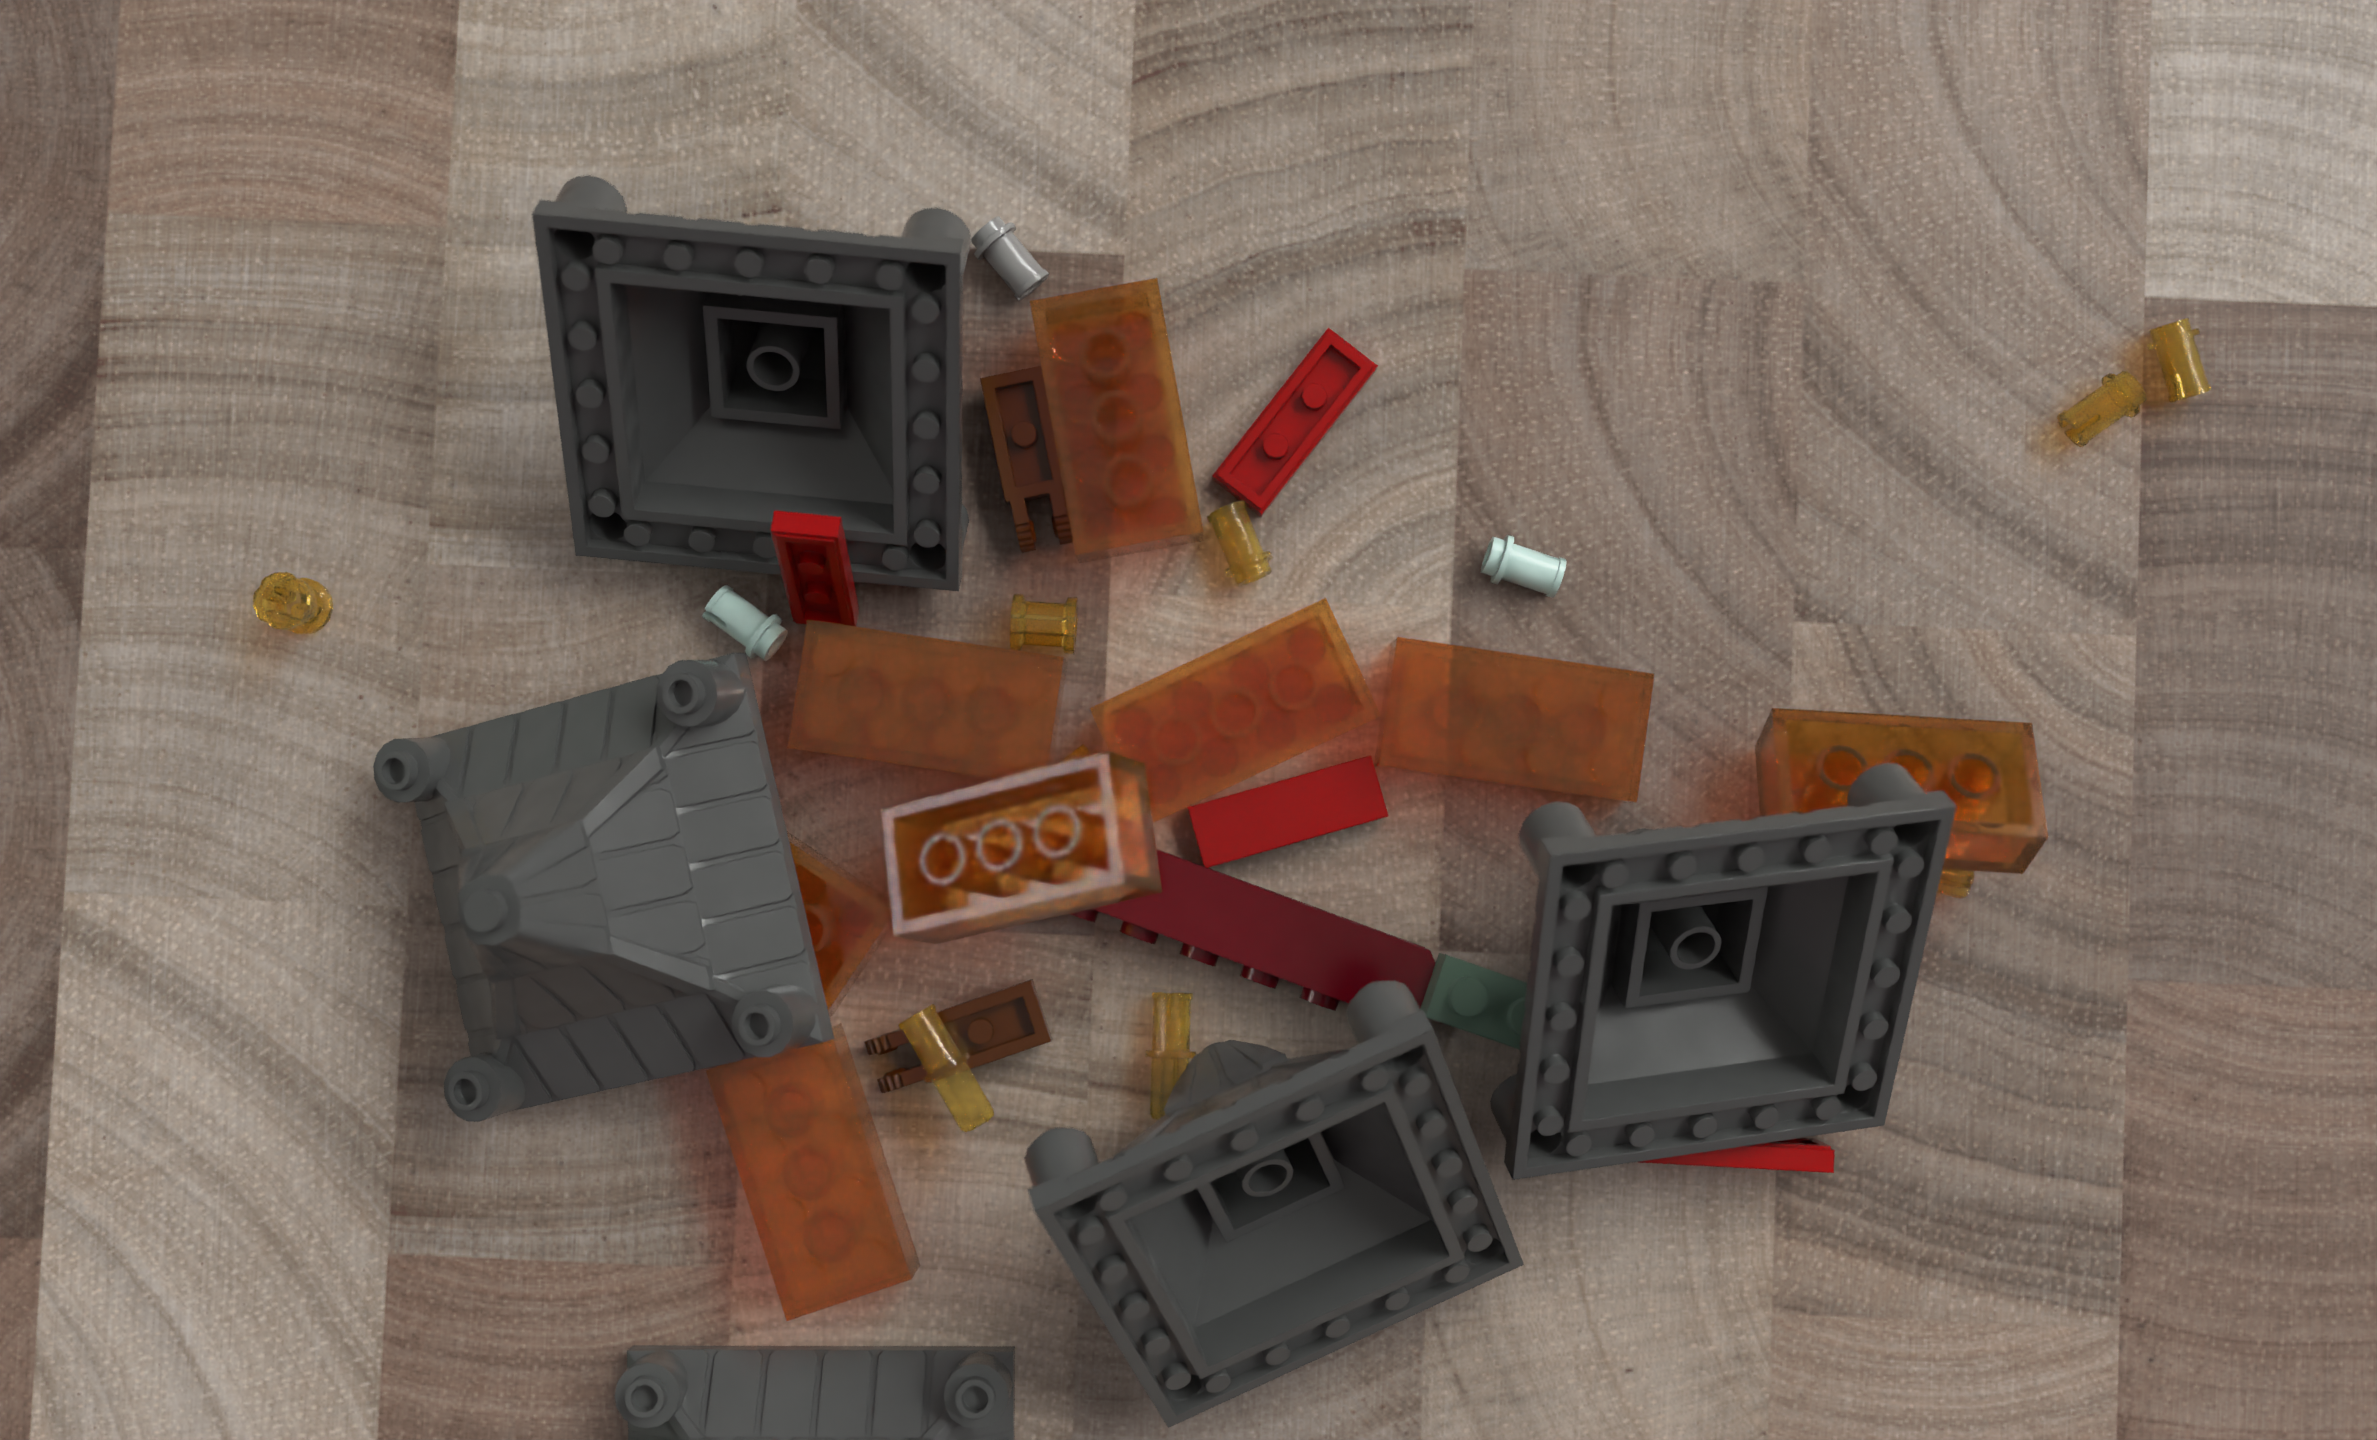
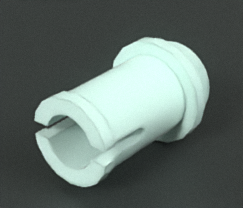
M1506 535L1504 540L1493 536L1484 555L1481 573L1490 575L1491 583L1498 585L1502 579L1547 594L1546 596L1553 598L1561 585L1567 561L1561 557L1556 558L1514 544L1513 536Z
M724 585L713 595L705 607L706 611L702 615L705 620L712 622L745 646V653L751 659L759 656L764 661L769 660L779 650L788 634V630L781 626V617L776 614L768 617L735 593L729 585Z

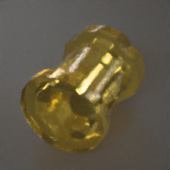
M276 572L265 577L260 587L254 592L253 608L257 617L261 621L268 623L272 628L288 630L297 634H312L321 630L329 622L333 612V599L329 590L318 581L309 578H297L294 574L288 572ZM296 593L300 594L301 603L291 606V614L287 612V604L295 602Z
M1023 594L1013 595L1010 620L1011 651H1021L1024 645L1062 647L1065 654H1075L1078 627V598L1068 597L1065 603L1026 601Z

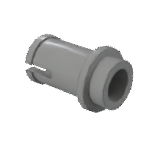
M998 216L985 224L971 238L972 244L977 248L974 256L978 260L985 258L1014 292L1016 299L1020 301L1037 289L1048 278L1049 273L1045 269L1043 270L1013 234L1016 226L1012 222L1005 224Z

